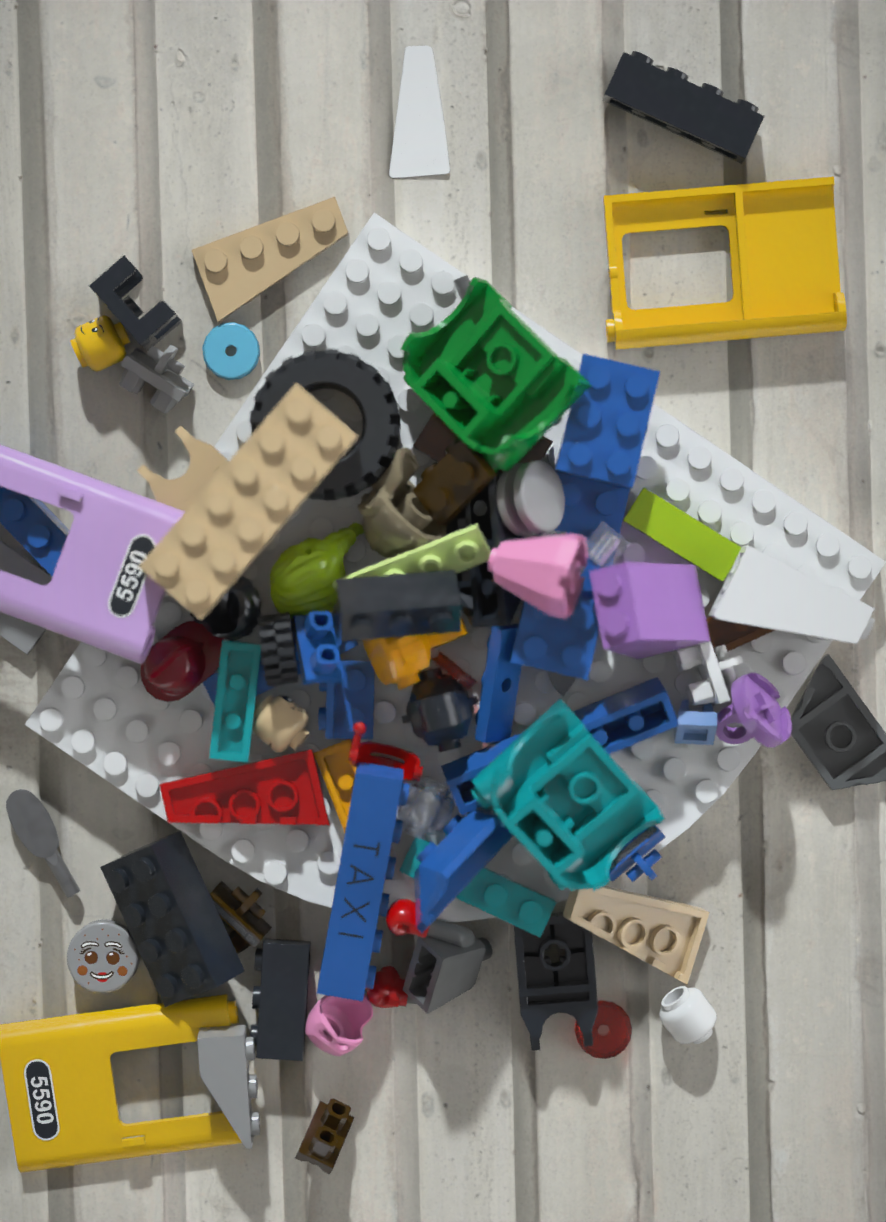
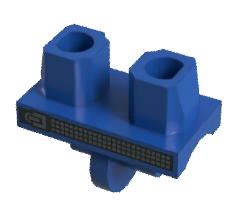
M310 612L308 615L293 616L291 625L297 651L295 654L296 665L300 667L303 685L317 682L341 683L344 677L331 612Z
M656 825L637 834L619 851L609 869V878L612 882L635 863L637 864L625 873L632 882L643 873L651 881L658 876L651 868L662 858L658 851L654 849L643 858L645 854L666 838Z

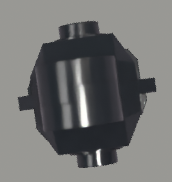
M441 667L419 673L421 681L412 686L409 702H407L406 715L401 716L403 724L411 722L413 733L420 739L422 738L429 746H438L439 753L462 747L460 739H463L468 734L474 712L473 706L479 704L477 696L469 698L466 686L460 681L458 682L451 674H442Z

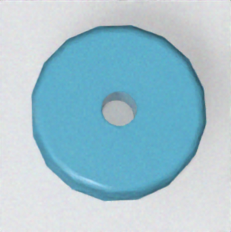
M235 322L222 323L214 327L206 336L202 347L203 359L209 370L218 377L227 380L241 379L249 375L257 366L260 357L259 342L254 333L245 325ZM229 346L236 347L237 352L234 356L226 354Z

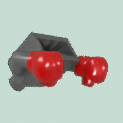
M398 899L391 903L387 911L386 922L388 928L397 936L407 933L418 935L406 979L400 978L398 971L392 966L381 968L375 974L373 989L366 988L367 999L373 1006L379 1008L406 1007L407 1003L417 1004L428 1014L470 990L475 985L482 961L492 956V946L484 937L477 939L468 927L438 918L421 933L416 928L415 902L409 899Z

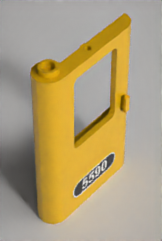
M228 994L185 999L167 1007H164L163 1003L0 1024V1060L16 1161L20 1173L242 1143L222 1111L129 1124L123 1123L119 1116L111 1064V1055L115 1052L196 1042L200 1027L232 1026V1024H238L239 1016L236 1000L229 1001ZM145 1135V1136H142V1137H134V1138L123 1139V1138H126V1137H133V1136Z

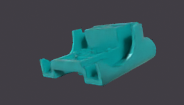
M561 698L472 779L475 788L471 792L476 800L485 809H488L490 806L494 807L503 824L548 871V876L561 891L565 888L571 891L577 889H592L595 891L610 882L609 869L619 851L637 834L651 826L660 824L665 819L656 803L616 763Z

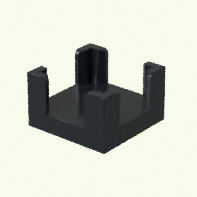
M123 255L92 282L89 287L138 343L149 351L152 346H155L177 327L182 320L165 301H160L141 319L139 318L144 313L129 295L124 299L122 298L143 280V276L127 257Z

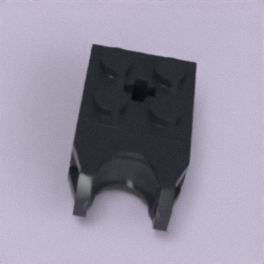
M564 912L551 914L541 937L513 925L520 1014L530 1033L531 1051L540 1050V1037L546 1019L557 1013H567L574 1017L583 1034L584 1047L593 1046L592 1028L598 1012L592 932L563 916ZM551 944H557L559 949H565V955L559 956L560 961L555 963L551 962L549 956H543L544 950L549 949Z

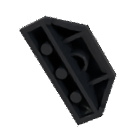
M500 470L496 472L497 475L446 525L447 536L477 524L491 551L493 548L498 549L503 541L524 539V537L512 533L501 518L497 504V485L502 474ZM489 561L456 573L461 611L468 617V621L473 628L510 625L521 601L520 597L494 582L493 572L488 570Z

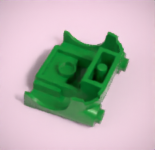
M474 277L469 282L465 296L447 318L428 331L410 333L400 349L403 350L402 369L406 374L403 376V379L464 443L474 450L483 452V457L495 472H498L500 469L508 472L586 392L591 384L565 358L559 357L511 309L513 306L487 280Z

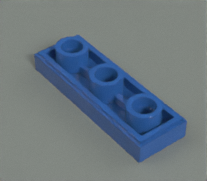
M519 623L493 626L487 640L488 655L486 668L481 678V700L475 717L477 725L475 740L483 743L501 741L511 737L522 665L511 663L510 660Z

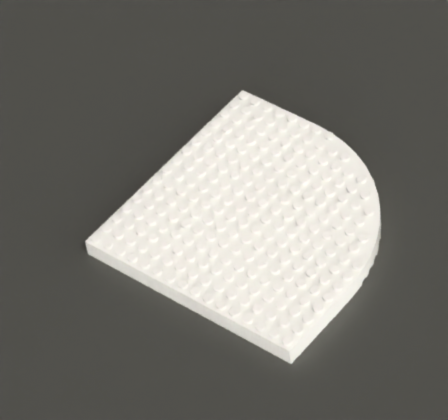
M373 213L214 447L230 461L249 439L250 434H252L250 413L253 411L254 397L257 390L262 388L267 375L272 370L278 369L284 360L291 356L295 358L302 355L304 351L313 349L315 351L336 349L342 353L354 354L367 364H371L391 387L398 404L401 421L400 441L397 450L407 447L415 455L419 468L409 481L417 486L422 480L420 478L421 473L432 464L438 463L413 447L434 411L404 381L403 376L406 374L402 369L403 350L400 349L410 333H421L432 329L455 310L461 299L454 280L466 275L385 219ZM511 308L559 357L565 358L579 372L582 359L581 353L515 308ZM318 389L309 392L312 397L358 435V440L343 456V458L356 448L362 436L363 419L360 409L348 395L338 390ZM653 403L634 486L629 492L624 517L642 488L645 487L738 546L749 545L859 601L861 600L886 561ZM570 408L543 435L553 441L542 461L549 464L553 469L555 468ZM372 486L370 488L367 487L357 495L335 501L306 499L242 574L252 582L259 592L262 601L260 616L279 614L271 599L269 577L270 571L281 553L290 546L297 545L307 538L323 540L328 534L338 532L341 528L349 527L354 522L363 525V515L360 514L357 505L361 503V498L364 494H369ZM624 521L622 522L612 565L624 562L693 565ZM360 534L357 536L354 545L344 554L345 576L389 558H385L375 550H372L365 538V534ZM539 534L526 536L524 539L538 537ZM697 567L705 616L708 618V614L726 578L721 582ZM167 591L153 624L156 631L152 645L186 621H194L193 617L190 616V611ZM523 599L520 601L511 624L518 623ZM337 603L334 605V610L331 614L338 612ZM462 611L461 616L469 634L431 650L429 666L421 670V672L441 667L442 674H451L458 682L460 681L466 686L469 698L477 696L479 704L473 706L474 712L468 734L463 739H460L462 747L439 753L438 746H429L422 738L417 737L413 733L411 722L403 724L401 718L402 715H406L407 702H409L413 685L399 690L397 684H383L375 673L374 738L361 739V742L372 741L412 751L419 757L421 761L420 766H423L420 782L403 779V782L410 783L406 807L398 806L396 819L403 820L400 843H392L393 848L390 850V856L397 857L393 880L385 879L383 893L390 894L388 909L391 903L398 899H409L415 902L414 878L399 872L415 835L438 845L447 836L442 830L457 814L460 815L441 766L500 742L483 743L475 740L477 726L475 717L480 706L482 693L481 678L486 668L488 655L487 640L493 626L473 628L468 621V617ZM258 625L251 634L243 636L241 639L235 640V642L261 644ZM599 630L588 680L577 678L564 697L553 687L548 671L522 665L511 737L524 732L560 698L573 712L655 677L659 678L666 689L677 717L682 700H688L685 686L702 681L698 666L680 671L673 655L674 651L635 659L603 649ZM775 630L728 651L730 659L741 655L743 663L733 666L736 678L751 672L762 675L778 690L780 698L776 700L780 707L786 706L787 708L833 640ZM357 640L358 646L340 654V660L370 661L362 640ZM83 642L78 645L25 723L33 731L167 822L159 786L161 783L308 749H313L314 753L347 740L325 739L326 731H318L319 707H326V692H319V682L303 685L300 674L298 675L299 683L278 685L256 696L254 707L255 712L269 695L277 697L281 694L289 696L309 714V722L305 729L310 734L297 750L288 747L283 752H275L253 733L252 725L248 763L210 759L209 752L215 707L203 683L179 701L165 702L155 699L146 691L141 681L140 663ZM725 682L730 700L713 705L714 712L719 713L722 709L733 703L731 696L732 683L726 684ZM689 703L690 711L702 712L703 704L691 706ZM731 723L727 726L736 728L742 726V724ZM672 728L609 754L633 781H636L656 803L665 817L656 826L666 838L645 854L643 858L654 849L657 851L661 850L690 828L726 792L762 744L754 738L741 744H729L721 741L717 735H715L713 745L674 743L675 728ZM370 753V755L387 757L405 763L404 760L388 754ZM316 759L315 762L330 822L329 826L304 824L170 823L218 857L257 880L305 901L332 908L345 832ZM468 813L463 814V815H460V816H461L462 818H464ZM515 836L485 866V868L556 900L557 903L569 897L570 889L565 888L561 891L548 876V871ZM455 898L437 918L447 922H464L497 917ZM378 916V918L386 919V917Z

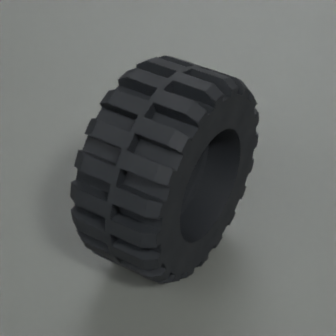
M313 349L304 351L302 355L295 358L291 356L284 360L278 369L272 370L267 375L262 388L257 390L254 397L253 411L250 413L252 434L296 383L308 393L318 389H334L343 392L360 409L363 419L362 436L356 448L337 463L308 499L335 501L345 497H352L367 487L370 488L392 462L400 441L401 421L398 404L388 382L385 381L376 368L361 360L360 357L351 353H342L336 349H326V351H315Z

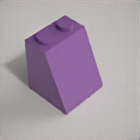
M624 562L590 571L603 649L631 658L641 659L710 642L696 565Z

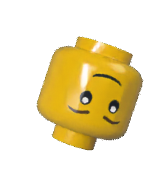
M106 315L79 325L75 329V338L70 340L83 368L89 366L95 372L123 361L126 356L124 345L131 343L121 322L114 324L111 318Z

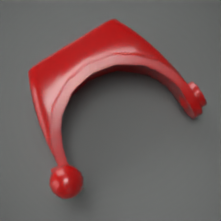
M362 722L354 724V737L348 758L351 766L357 768V762L404 769V780L420 782L423 766H420L421 761L415 753L388 744L372 741L361 742L362 735L366 732V725ZM370 753L388 754L404 760L405 763L387 757L370 755Z

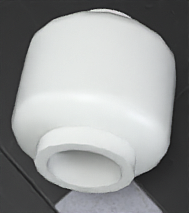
M680 986L665 995L661 1002L662 1007L659 1015L661 1022L674 1040L680 1044L692 1042L700 1044L712 1035V1028L717 1019L716 1012L700 990L693 987Z

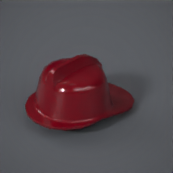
M186 621L175 627L151 646L149 654L141 664V681L146 691L155 699L165 702L179 701L189 695L219 668L222 640L224 639L213 636L202 624L195 623L194 621Z

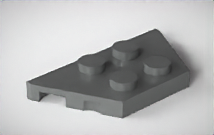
M826 654L822 657L791 716V735L831 790L886 781V733L831 656Z

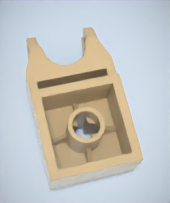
M180 426L175 433L182 439L190 456L189 468L185 474L170 480L153 473L145 465H142L137 471L149 483L158 502L186 512L229 460L214 446L195 439Z

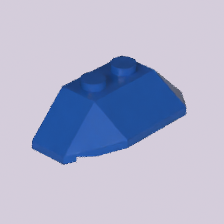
M476 809L469 812L464 818L457 814L442 830L447 836L438 846L430 842L417 856L416 859L420 864L414 873L416 928L421 933L435 921L513 838L514 835L503 824L495 809Z

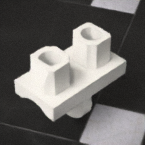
M711 641L675 650L673 655L679 670L682 671L698 666L702 681L685 686L690 705H701L711 702L713 706L729 701L730 697L725 682L729 684L737 679L733 666L743 663L741 655L730 659L726 645L723 644L714 647L719 661L717 662Z

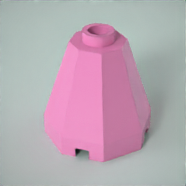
M570 533L503 541L498 549H492L488 570L493 572L494 582L547 615L566 619L567 615L571 616L574 613L583 588L584 577L580 576V566H587V537Z

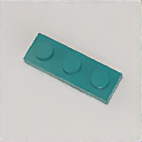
M222 640L209 752L210 759L248 763L261 654L260 644Z

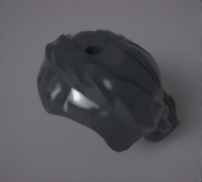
M241 575L203 620L197 618L192 612H190V616L193 617L195 623L202 624L213 636L235 641L251 634L258 625L262 601L257 588L253 586L248 578Z

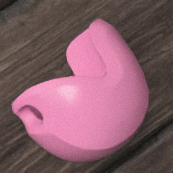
M365 994L363 1001L325 995L310 1011L305 1023V1033L310 1041L320 1050L340 1057L354 1050L364 1039L362 1029L373 1016L371 1002Z

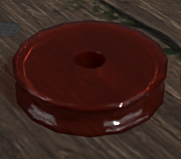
M439 649L438 655L431 658L471 692L473 685L480 684Z
M600 1000L598 1001V1012L592 1028L593 1046L584 1047L583 1034L577 1021L575 1023V1034L577 1042L584 1052L594 1058L608 1059L619 1055L626 1049L631 1040L632 1025L629 1016L621 1006L611 1001ZM601 1025H607L609 1027V1030L606 1034H600L598 1032V1028Z

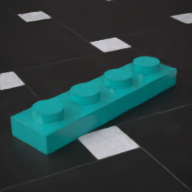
M415 835L399 872L414 878V873L420 864L416 858L430 841ZM485 867L456 897L538 937H541L557 903L556 900Z

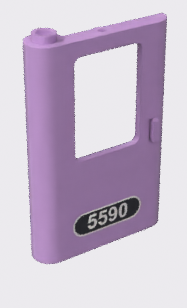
M0 445V486L68 510L74 516L52 580L48 585H40L0 570V612L142 664L149 654L154 640L156 628L153 624L166 590L138 566L181 518L185 511Z

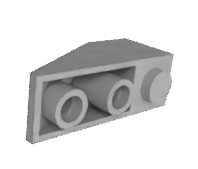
M246 1025L200 1027L197 1037L200 1077L245 1148L252 1149L254 1135H260L259 1112H252L251 1098L258 1097L257 1075H249L248 1062L249 1060H255L254 1037H247Z

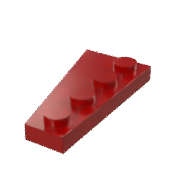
M313 749L159 784L168 823L330 825Z

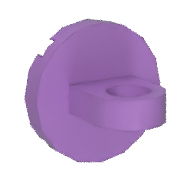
M751 672L747 675H742L732 683L731 696L733 703L717 713L716 735L721 741L729 744H741L754 738L766 747L775 748L791 736L792 722L790 713L786 706L780 707L776 700L780 698L779 692L768 679L758 673ZM731 723L742 724V726L736 728L727 725Z

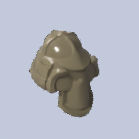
M407 447L396 451L395 457L384 474L372 484V490L369 494H364L361 498V503L357 505L360 514L363 515V530L370 548L389 559L447 536L446 526L439 527L412 492L416 486L409 480L419 468V464L415 455Z

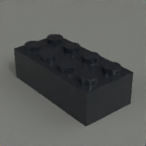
M181 831L133 850L100 867L164 1007L217 988L245 972Z

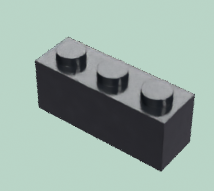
M455 570L336 579L337 611L342 641L461 632V600Z
M265 938L263 948H256L254 970L261 971V986H254L252 1009H259L258 1025H251L250 1037H254L255 1048H257L256 1058L303 1061L311 941Z

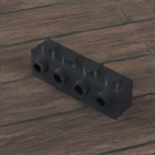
M633 51L631 55L623 52L602 101L740 164L743 163L764 119V115L757 113L759 108L756 105L742 99H738L736 103L722 97L724 92L713 85L703 83L700 87L687 81L689 76L672 67H668L666 71L652 65L654 61L652 58L640 52Z

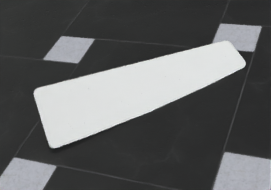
M407 46L403 61L389 176L391 178L448 174L450 172L449 156L433 50L430 46Z

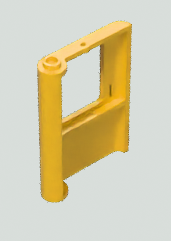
M834 177L604 195V222L612 319L605 320L607 343L614 342L615 349L618 350L845 331L847 327V310L844 293L841 292L834 205ZM724 226L727 229L733 291L732 299L729 302L637 310L630 309L627 306L622 238L625 234Z

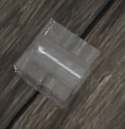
M602 521L587 541L588 558L601 568L612 566L630 545V542Z

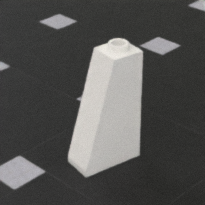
M749 545L741 547L708 616L721 621L858 644L860 638L865 640L873 628L875 619L871 615L875 608Z

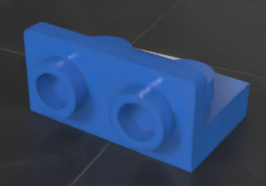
M341 660L344 677L342 682H319V692H326V707H319L318 731H326L325 739H353L354 724L362 722L366 725V732L362 735L361 739H373L375 671L370 661Z

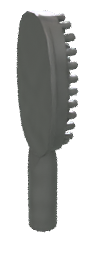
M26 789L13 791L6 800V809L17 836L33 855L45 858L67 898L80 892V888L57 850L59 837L50 814L32 792Z

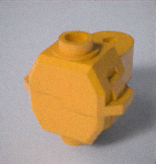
M461 616V632L377 638L362 641L372 667L381 682L385 685L397 684L398 689L402 690L421 681L418 674L429 666L431 650L469 634Z

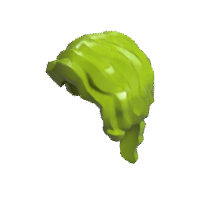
M354 522L349 527L341 528L338 532L328 534L323 540L307 538L297 545L290 546L281 553L272 567L269 577L271 599L276 607V611L279 613L289 612L290 619L293 616L308 615L310 612L329 611L333 613L334 605L337 603V592L333 587V581L345 576L344 554L354 545L357 536L364 533L363 525Z

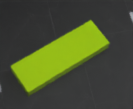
M645 487L642 488L623 519L625 523L721 582L728 575L741 549L737 544Z

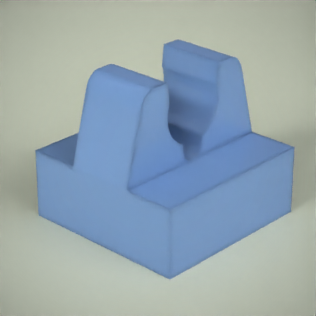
M682 700L677 713L680 725L674 729V743L713 745L717 730V712H714L711 702L703 704L702 712L689 710V700Z

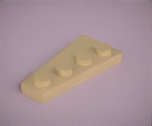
M332 197L192 249L191 251L217 321L220 323L237 309L257 298L259 294L289 276L291 272L306 262L311 261L349 235L336 198Z
M603 886L595 891L592 889L570 890L563 916L687 985L710 912L700 907Z

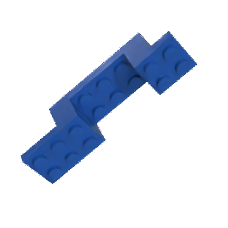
M583 353L579 373L591 386L570 407L554 468L564 491V515L561 523L554 531L539 534L538 536L572 533L587 537V566H580V576L584 577L583 588L574 613L571 616L567 615L566 619L549 616L523 600L510 662L588 680L600 630L590 571L612 566L629 492L633 488L660 371ZM609 535L615 536L617 539H613L598 560H595L594 557L608 541Z

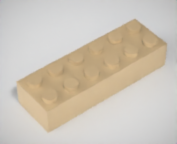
M296 383L138 567L197 618L203 620L358 440V435Z

